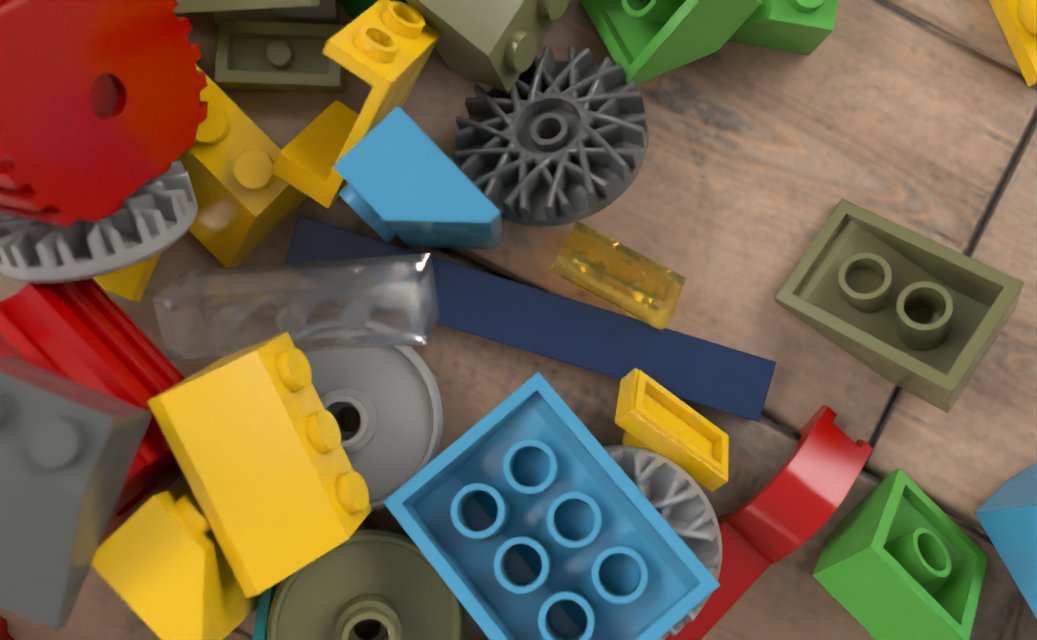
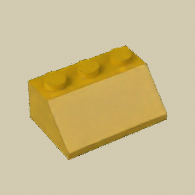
M196 64L197 71H202V72H204V71ZM205 73L207 87L200 91V101L208 102L207 119L198 125L194 145L176 158L175 161H181L184 170L188 172L198 205L196 218L189 231L229 271H233L308 196L270 172L279 151L282 149Z
M288 331L223 357L147 401L246 598L262 593L347 541L372 511L369 504V492L366 482L357 471L353 470L341 444L338 423L334 416L324 409L311 381L312 372L310 364L303 352L295 347Z
M189 483L153 495L97 549L91 566L161 640H223L257 608L259 594L246 598Z

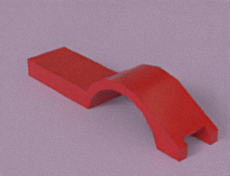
M823 405L800 429L801 437L795 450L775 476L746 503L732 512L718 517L717 521L722 539V564L718 578L720 586L712 592V595L692 622H687L677 635L672 636L669 634L665 640H701L771 564L781 561L801 547L828 521L843 502L872 453L873 448L865 440L859 439L856 443L853 442L833 423L837 414L828 406Z

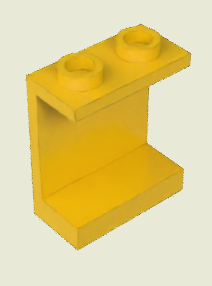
M379 0L330 38L322 53L372 85L373 88L360 114L340 101L335 100L279 151L270 172L324 207L329 208L340 196L338 193L349 184L333 166L397 106L401 109L403 108L441 33L427 25L423 16L410 5L399 1Z

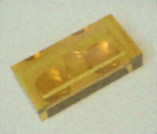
M576 221L550 269L551 273L567 280L574 287L601 298L623 310L629 316L642 320L661 331L673 316L686 281V277L580 221Z

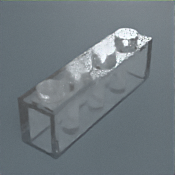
M431 253L184 271L152 298L167 356L170 360L228 356L287 331L295 347L302 352L423 345L427 343L439 315Z

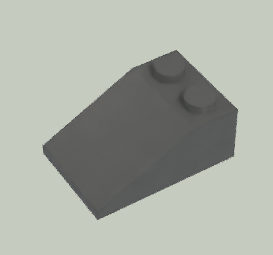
M0 357V608L59 631L66 627L153 413L15 357Z

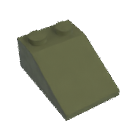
M841 199L775 296V302L889 382L949 413L1014 313L1024 282Z

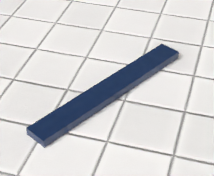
M302 216L298 217L280 274L284 277L621 380L634 368H637L678 398L757 422L760 420L777 363Z

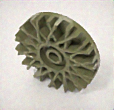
M360 524L347 541L278 582L268 615L267 640H463L464 612L462 603L410 536L407 535L405 530L398 528L396 531L390 530L387 524H380V528H365L364 524ZM365 619L379 621L377 627L370 632H361L355 627V624Z

